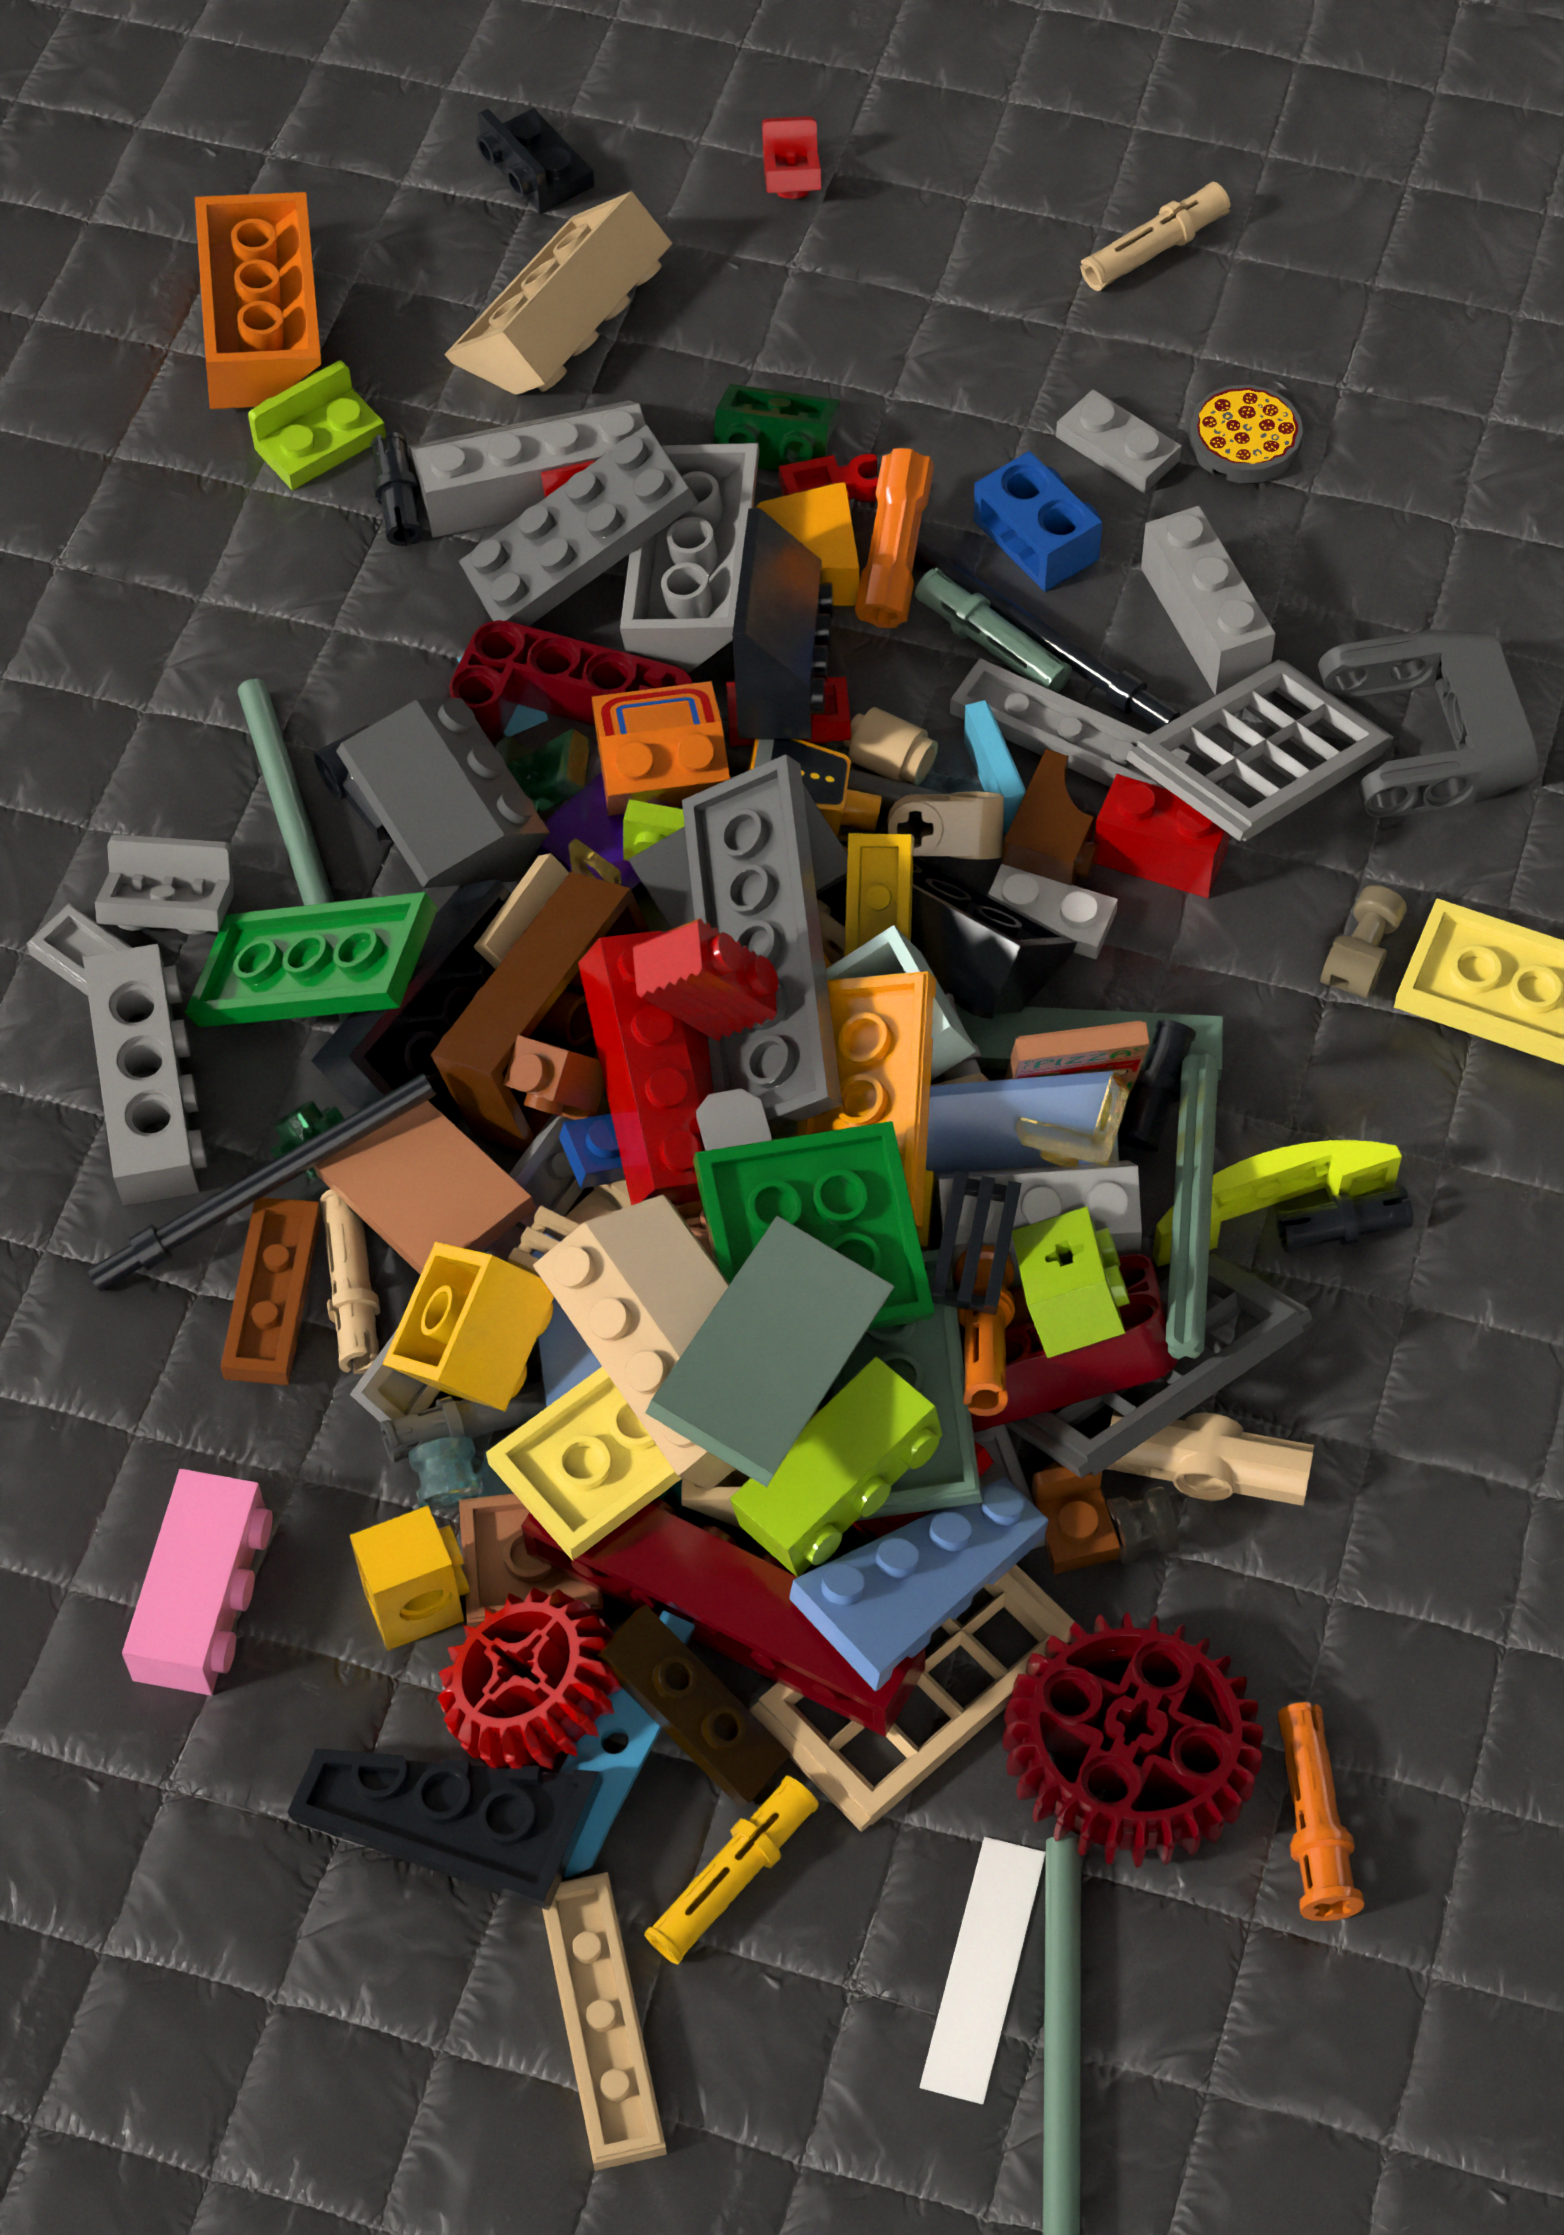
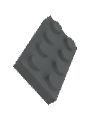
M646 424L631 436L621 440L612 450L583 471L574 474L568 482L539 503L526 509L521 516L491 538L479 543L473 551L460 559L459 563L492 621H509L529 627L699 504V501L657 437Z

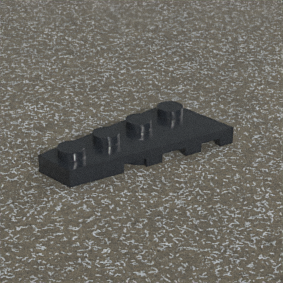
M316 1748L287 1813L293 1822L549 1911L603 1780L599 1771L574 1769L573 1774L543 1772L539 1766L523 1765L520 1769H515L511 1766L510 1769H494L491 1767L472 1766L470 1761L441 1759V1763L408 1761L403 1755Z

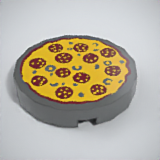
M1252 384L1229 385L1210 392L1195 406L1189 421L1188 430L1190 452L1202 468L1212 474L1213 469L1227 474L1226 480L1240 484L1265 482L1282 475L1291 467L1292 460L1298 456L1303 439L1301 415L1290 400L1272 389Z

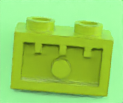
M342 360L331 364L323 370L312 373L305 380L274 397L264 400L248 413L255 450L292 491L370 447L372 439L377 435L381 434L383 439L386 438L383 420L353 390L349 368Z

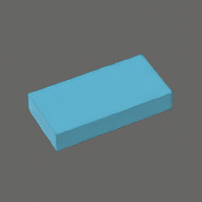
M983 700L965 705L964 743L984 791L1004 795L1005 834L1009 831L1026 790L989 703L987 704Z

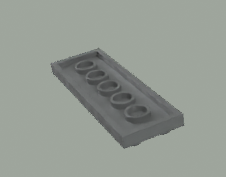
M785 754L682 800L695 920L702 918L704 924L709 922L711 928L717 927L719 933L729 934L735 942L739 941L742 947L747 946L749 951L754 950L757 956L762 955L769 959L778 976L779 986L775 993L777 1015L773 1021L766 1018L762 1025L755 1022L751 1029L744 1026L741 1033L733 1031L730 1038L723 1035L719 1042L707 1036L713 1093L741 1088L760 1098L770 1133L842 1106L800 763Z

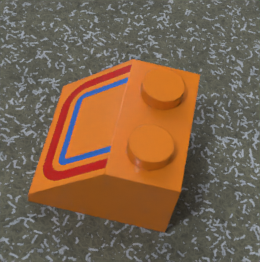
M711 681L592 697L608 816L625 814L629 799L668 807L683 806L682 800L730 779L722 721Z

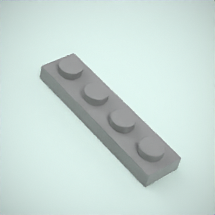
M981 658L976 662L950 700V714L965 720V705L985 700L992 709L1004 739L1043 756L1045 749L1068 755V768L1111 787L1116 774H1120L1165 788L1126 760L1129 750L1137 746L1138 741L1148 736V734ZM1179 748L1171 751V753L1190 766V753Z

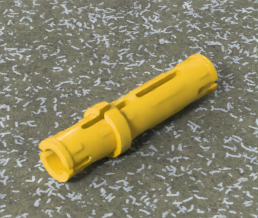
M785 1776L781 1781V1785L749 1820L740 1818L730 1830L733 1838L689 1884L688 1888L660 1919L645 1931V1937L649 1943L667 1960L678 1965L683 1959V1955L718 1916L728 1908L729 1904L762 1867L772 1868L782 1857L779 1848L804 1820L818 1809L819 1803L816 1798L799 1781L791 1776Z

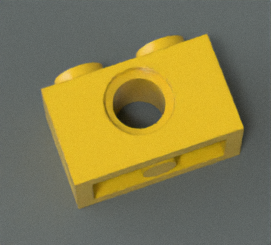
M429 1506L350 1535L364 1593L387 1651L464 1622L459 1597L470 1593L461 1567L464 1564L463 1557L451 1526L447 1525L438 1529Z

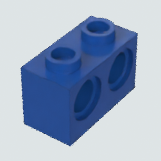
M1030 451L975 482L973 521L1044 592L1099 560L1102 521L1098 512L1091 504L1082 502L1065 486L1059 473L1050 466L1046 467Z

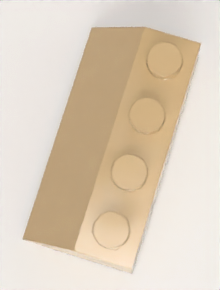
M632 191L574 215L444 355L452 364L514 395L537 387L541 392L546 391L566 374L567 369L563 364L571 355H579L597 340L599 334L595 329L603 320L608 321L629 304L630 298L627 296V293L635 285L640 286L648 281L660 270L662 265L658 259L673 243Z
M664 1195L583 1222L535 1262L533 1267L676 1474L696 1485L711 1490L736 1468L645 1414L651 1399L730 1283L674 1205Z

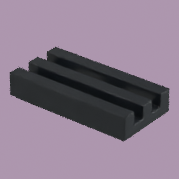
M955 1171L931 1290L932 1301L937 1304L996 1315L1022 1183L1008 1181V1185L995 1183V1178L982 1176L981 1180L968 1178L969 1173ZM968 1195L978 1197L960 1289L959 1291L949 1290L946 1287L964 1197ZM993 1200L1004 1202L985 1297L973 1294L990 1203Z

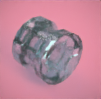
M454 1436L432 1440L413 1448L408 1453L411 1470L418 1473L421 1480V1486L416 1492L420 1508L429 1506L430 1510L456 1507L459 1506V1499L481 1497L485 1493L481 1476L474 1473L471 1461L476 1455L472 1438Z

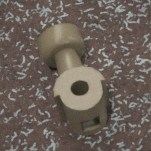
M1371 885L1362 889L1353 909L1354 917L1359 924L1351 937L1347 935L1339 936L1333 942L1320 982L1365 999H1369L1375 989L1387 955V950L1379 947L1383 934H1390L1396 931L1407 911L1406 902L1398 893L1379 885Z

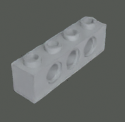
M158 944L83 956L113 1178L123 1206L199 1193L196 1169L207 1167V1159L201 1129L190 1131L188 1113L199 1111L193 1075H182L179 1058L191 1055L184 1019L173 1020L171 1004L182 1002L176 965L164 967ZM139 1014L150 1015L141 1022H128L129 1019ZM144 1069H159L152 1076L145 1078L135 1077L137 1073ZM151 1124H168L157 1133H143V1130Z

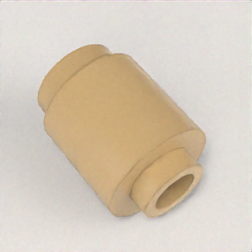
M877 707L871 708L865 715L858 713L851 721V740L844 741V745L850 748L849 759L852 763L882 777L904 783L910 782L916 786L920 785L927 777L938 751V743L928 738V733L925 729Z

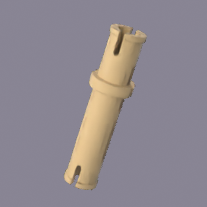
M1211 182L1197 193L1179 203L1171 201L1160 208L1159 215L1125 234L1102 250L1082 259L1080 269L1085 281L1093 290L1100 291L1114 280L1144 264L1175 244L1182 246L1194 239L1195 232L1230 212L1228 208L1231 207V203L1226 191L1217 182Z
M330 1189L322 1194L320 1198L332 1286V1300L329 1299L327 1302L329 1319L336 1325L340 1369L348 1373L352 1369L351 1359H353L354 1374H364L380 1353L375 1325V1315L380 1313L379 1298L372 1291L363 1219Z

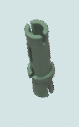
M939 568L929 570L918 583L914 597L950 622L951 630L960 638L970 637L1005 665L1029 681L1056 693L1065 686L1072 673V667L990 608L991 602L982 594L975 593L972 595L946 576Z

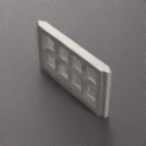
M1278 659L1139 740L1137 746L1129 750L1126 760L1238 841H1247L1382 756L1383 752L1391 747L1395 737L1286 661ZM1275 691L1307 714L1298 720H1294L1263 697ZM1245 708L1275 729L1277 733L1265 739L1233 715ZM1316 722H1320L1350 743L1351 746L1340 752L1307 728ZM1215 726L1246 748L1247 751L1234 757L1202 733ZM1289 739L1322 764L1313 770H1309L1277 746ZM1184 744L1217 769L1203 776L1171 753V751ZM1260 758L1291 780L1292 783L1279 789L1248 767L1247 764ZM1228 776L1262 801L1249 809L1217 786L1216 783Z

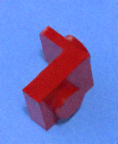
M813 116L764 119L762 121V139L767 193L777 192L779 197L794 199L807 196L809 191L821 190V168L817 150L816 119Z

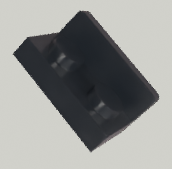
M488 108L478 113L480 135L477 136L476 143L482 158L489 166L495 165L506 176L514 194L519 198L525 197L540 214L595 187L593 170L535 108L504 123Z

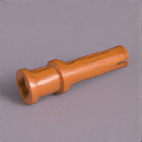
M982 1245L977 1277L973 1289V1294L986 1297L995 1246ZM967 1250L961 1253L956 1261L955 1278L959 1286L961 1284ZM1009 1255L1007 1257L996 1315L958 1308L959 1322L965 1328V1384L963 1402L964 1405L969 1404L968 1410L978 1416L996 1415L1003 1411L1008 1401L1006 1390L1005 1328L1014 1318L1015 1301L1012 1293L1008 1290L1014 1279V1264Z
M1310 1702L1291 1704L1280 1709L1277 1718L1281 1737L1283 1738L1285 1762L1296 1817L1297 1832L1292 1837L1290 1853L1293 1860L1300 1864L1305 1894L1299 1900L1300 1914L1312 1921L1340 1920L1357 1914L1364 1908L1365 1904L1363 1893L1359 1889L1354 1888L1349 1855L1354 1852V1840L1346 1827L1341 1826L1340 1816L1338 1815L1331 1763L1324 1733L1322 1708L1318 1704L1311 1707Z

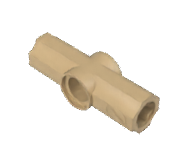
M1114 1409L1110 1426L1123 1418L1124 1415ZM1196 1413L1188 1416L1185 1421L1175 1420L1106 1469L1173 1481L1174 1486L1180 1492L1202 1500H1224L1230 1497L1232 1493L1304 1506L1314 1445L1243 1432L1242 1426L1237 1421L1215 1413Z

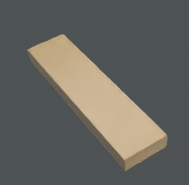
M608 1872L561 1882L549 1911L542 1909L594 2170L597 2171L667 2155Z

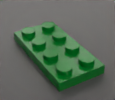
M426 892L227 914L185 1010V1014L197 1027H209L400 1008L438 906Z

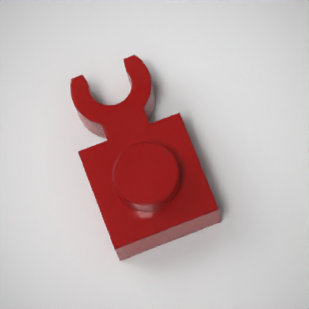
M875 454L859 455L853 458L848 465L838 467L834 455L779 466V485L783 495L787 496L845 482L849 508L850 499L853 498L862 502L877 501L876 489L879 477L873 479H866L865 477L877 475V457Z

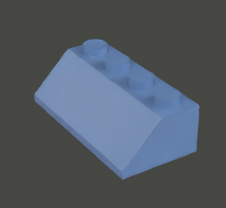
M1113 1071L930 1086L926 1170L949 1173L955 1171L1119 1161ZM934 1191V1203H933V1216H932V1218H937V1216H936L935 1191Z

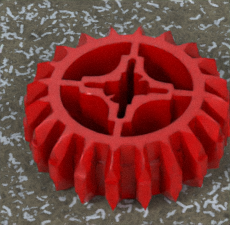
M534 1587L525 1601L521 1597L508 1593L503 1609L497 1611L496 1609L484 1606L485 1620L477 1627L463 1624L467 1637L463 1645L447 1647L450 1659L454 1665L438 1672L442 1685L446 1689L440 1693L437 1699L441 1704L442 1711L446 1714L443 1720L447 1724L448 1731L461 1742V1747L472 1758H478L481 1762L485 1761L494 1769H508L510 1766L520 1769L523 1765L534 1766L537 1761L540 1766L553 1770L557 1753L564 1751L566 1754L578 1757L576 1742L585 1734L599 1737L595 1724L599 1716L615 1714L612 1701L607 1696L623 1688L619 1685L613 1670L606 1663L593 1658L607 1645L614 1634L603 1619H599V1615L589 1604L583 1603L580 1599L574 1600L569 1594H564L559 1589L549 1596L546 1592H542Z

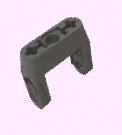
M1426 630L1342 644L1330 649L1320 658L1318 668L1325 689L1332 694L1346 699L1435 686L1457 750L1386 761L1377 770L1365 776L1361 780L1358 789L1365 812L1369 816L1390 818L1475 804L1536 779L1538 755L1534 737L1500 643L1493 633ZM1414 659L1408 663L1396 665L1400 661ZM1357 668L1349 673L1337 675L1339 672L1345 669ZM1396 787V788L1393 789V790L1384 791V790H1386V789H1390V788Z

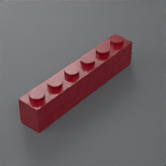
M659 1498L654 1499L574 1561L571 1560L531 1512H529L521 1525L527 1555L552 1566L635 1610L647 1605L659 1618L664 1610L694 1624L695 1629L690 1638L884 1737L887 1736L925 1670L924 1647L912 1659L908 1656L893 1669L891 1678L875 1692L789 1599L793 1580L797 1577L780 1561L770 1555H764L760 1559L739 1548L736 1541L719 1528L710 1525H704L702 1528H699L679 1518L677 1512Z

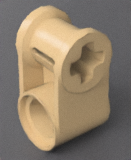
M971 791L951 794H911L895 801L889 810L887 819L888 834H908L907 828L897 826L898 823L908 821L909 812L911 811L921 812L923 822L932 823V827L922 828L920 838L914 839V857L950 856L959 859L979 860L996 859L1003 856L1004 795L1000 793Z

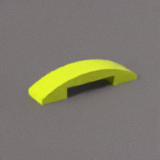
M1328 1140L1309 1142L1264 1152L1217 1172L1213 1175L1209 1250L1217 1248L1222 1221L1322 1188L1326 1189L1330 1199H1332L1333 1195L1347 1193L1350 1198L1394 1189L1402 1158L1400 1151L1396 1145L1371 1141ZM1173 1206L1156 1225L1152 1257L1157 1267L1170 1263Z

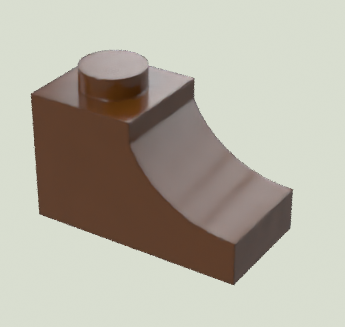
M1045 749L1004 839L1002 864L1070 886H1076L1080 876L1087 879L1091 877L1098 859L1100 844L1092 842L1094 816L1082 813L1069 797L1066 789L1069 756Z

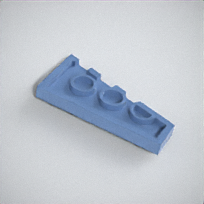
M1006 1477L981 1488L983 1503L937 1509L793 1580L789 1599L875 1692L891 1678L893 1669L907 1656L912 1659L930 1643L932 1633L949 1617L955 1620L971 1605L973 1596L986 1584L993 1585L1044 1539L1049 1520Z

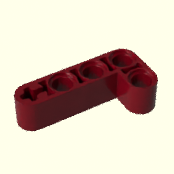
M496 620L480 626L473 634L451 679L449 689L451 698H462L465 704L473 711L476 721L490 742H492L504 733L518 704L595 726L592 706L593 696L692 684V680L684 670L676 666L521 624Z
M1142 1254L1119 1256L1121 1264L1119 1269L1130 1299L1129 1304L1119 1307L1125 1334L1047 1358L1034 1322L1005 1330L1007 1405L1003 1411L992 1416H978L971 1413L974 1433L1150 1382L1165 1376L1173 1370L1178 1363V1359L1173 1358L1168 1353V1344L1165 1340L1168 1305L1150 1258Z

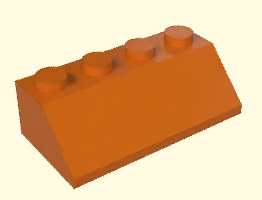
M306 192L195 197L210 409L256 407L264 400L274 397L294 386L321 365Z

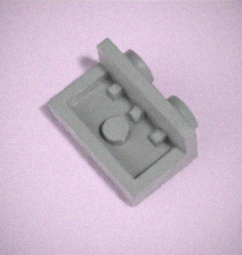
M128 835L111 836L107 844L109 874L95 901L97 924L117 925L125 930H141L147 927L170 928L192 935L208 931L219 932L234 897L232 855L229 843Z

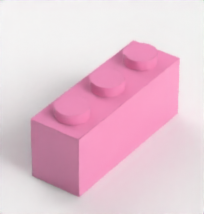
M179 1469L122 1651L132 1681L212 1696L218 1674H227L229 1672L236 1649V1634L231 1631L237 1610L246 1611L253 1594L255 1577L250 1567L256 1549L264 1550L266 1548L272 1529V1511L265 1507L258 1482Z

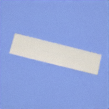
M984 1837L919 2088L983 2105L1046 1852Z

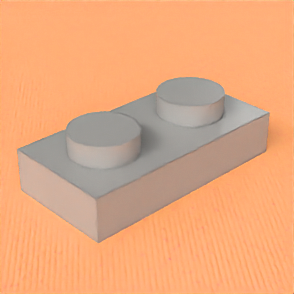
M1093 389L1057 421L1056 437L1144 494L1180 461L1182 445Z

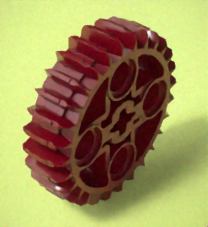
M1127 1612L1123 1616L1120 1628L1110 1629L1104 1617L1100 1614L1095 1620L1093 1634L1088 1635L1079 1624L1074 1622L1069 1628L1068 1644L1058 1637L1051 1635L1045 1646L1044 1653L1046 1656L1032 1653L1027 1661L1026 1674H1018L1014 1681L1013 1698H1010L1006 1706L1004 1720L1007 1727L1004 1729L1002 1739L1003 1750L1010 1753L1008 1754L1006 1764L1007 1775L1020 1777L1016 1790L1018 1800L1036 1798L1032 1814L1034 1823L1051 1816L1057 1819L1053 1834L1055 1841L1061 1840L1070 1831L1080 1836L1078 1847L1080 1856L1085 1855L1093 1843L1105 1846V1861L1108 1865L1113 1863L1119 1849L1131 1850L1134 1865L1136 1868L1142 1866L1146 1850L1155 1849L1166 1866L1171 1861L1175 1843H1178L1188 1855L1193 1857L1198 1851L1201 1835L1209 1841L1216 1843L1221 1837L1224 1822L1234 1825L1240 1817L1243 1807L1242 1803L1248 1802L1252 1796L1256 1784L1255 1777L1259 1773L1263 1759L1262 1752L1258 1750L1264 1736L1263 1726L1255 1723L1259 1710L1258 1701L1243 1699L1248 1686L1247 1677L1240 1676L1226 1679L1231 1665L1230 1655L1223 1656L1214 1661L1206 1657L1210 1645L1208 1637L1204 1638L1194 1647L1184 1642L1186 1630L1184 1623L1180 1624L1172 1635L1160 1632L1157 1615L1151 1618L1146 1629L1134 1628L1131 1614ZM1127 1668L1119 1685L1091 1674V1672L1103 1669ZM1146 1677H1163L1172 1686L1163 1688L1154 1686L1146 1680ZM1188 1695H1192L1199 1700L1211 1715L1216 1726L1182 1713ZM1060 1704L1072 1705L1079 1709L1082 1714L1077 1716L1063 1715L1054 1706ZM1098 1717L1105 1720L1102 1732L1096 1729ZM1136 1731L1141 1733L1137 1740L1132 1741L1129 1746L1124 1744L1128 1740L1129 1735L1133 1736ZM1163 1745L1170 1748L1167 1759L1160 1757ZM1047 1748L1082 1763L1076 1783L1067 1781L1058 1771L1047 1752ZM1190 1760L1203 1762L1210 1767L1212 1772H1194L1186 1767L1183 1762ZM1099 1789L1109 1790L1115 1793L1120 1798V1801L1114 1803L1102 1802L1095 1798L1091 1792ZM1146 1791L1178 1805L1165 1810L1137 1812Z

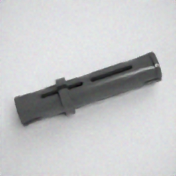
M543 1376L526 1380L519 1393L510 1399L506 1411L466 1399L454 1401L449 1396L438 1399L436 1407L404 1417L381 1421V1431L383 1434H387L382 1436L391 1462L396 1463L401 1459L448 1446L451 1451L461 1449L466 1446V1440L528 1422L547 1408Z

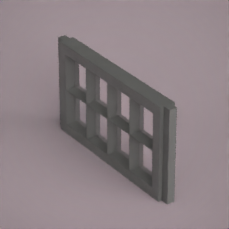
M1213 1253L1209 1256L1207 1290L1223 1300L1206 1311L1204 1346L1215 1352V1355L1184 1376L1171 1370L1165 1376L1160 1377L1171 1385L1139 1407H1135L1120 1397V1395L1132 1388L1129 1387L1068 1405L1055 1415L1047 1411L1006 1423L1005 1425L1081 1479L1089 1473L1095 1476L1304 1332L1302 1326L1312 1320L1310 1310ZM1169 1278L1160 1283L1167 1305ZM1241 1312H1245L1261 1322L1229 1345L1211 1334ZM1106 1405L1124 1415L1123 1418L1092 1439H1089L1073 1428Z

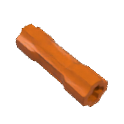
M896 448L890 454L882 456L876 489L878 502L868 562L861 572L855 613L858 619L871 623L877 628H897L900 623L908 621L914 587L912 569L922 512L928 505L935 467L930 456L919 454L913 449Z

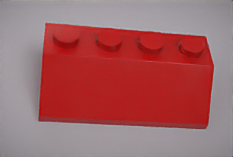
M664 931L601 937L578 962L631 1205L660 1195L668 1197L672 1204L701 1200L693 1159L695 1152L705 1151L696 1118V1111L708 1094H714L707 1035L636 994L633 947L639 942L664 933Z

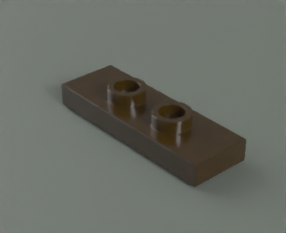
M647 1605L638 1608L610 1638L607 1645L593 1657L595 1660L606 1663L613 1670L619 1685L738 1807L749 1804L791 1755Z

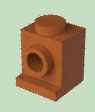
M520 1035L517 1036L503 1081V1085L527 1093L524 1101L525 1106L573 1120L596 1116L605 1087L598 1059Z

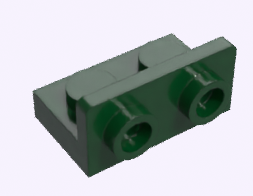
M729 384L716 408L713 444L758 443V469L778 472L779 466L827 457L828 442L839 421L840 400Z

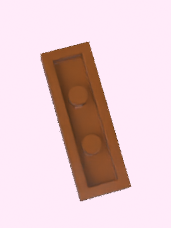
M262 1197L254 1202L220 1366L224 1380L289 1385L322 1216L319 1202Z

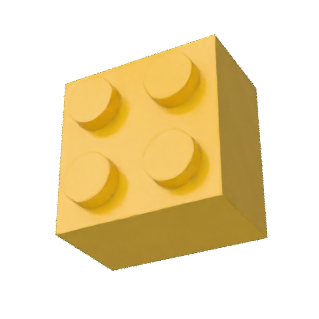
M435 1242L383 1361V1365L447 1394L506 1411L510 1399L519 1393L525 1382L527 1374L526 1362L536 1338L546 1330L551 1321L554 1296L542 1278L494 1255Z

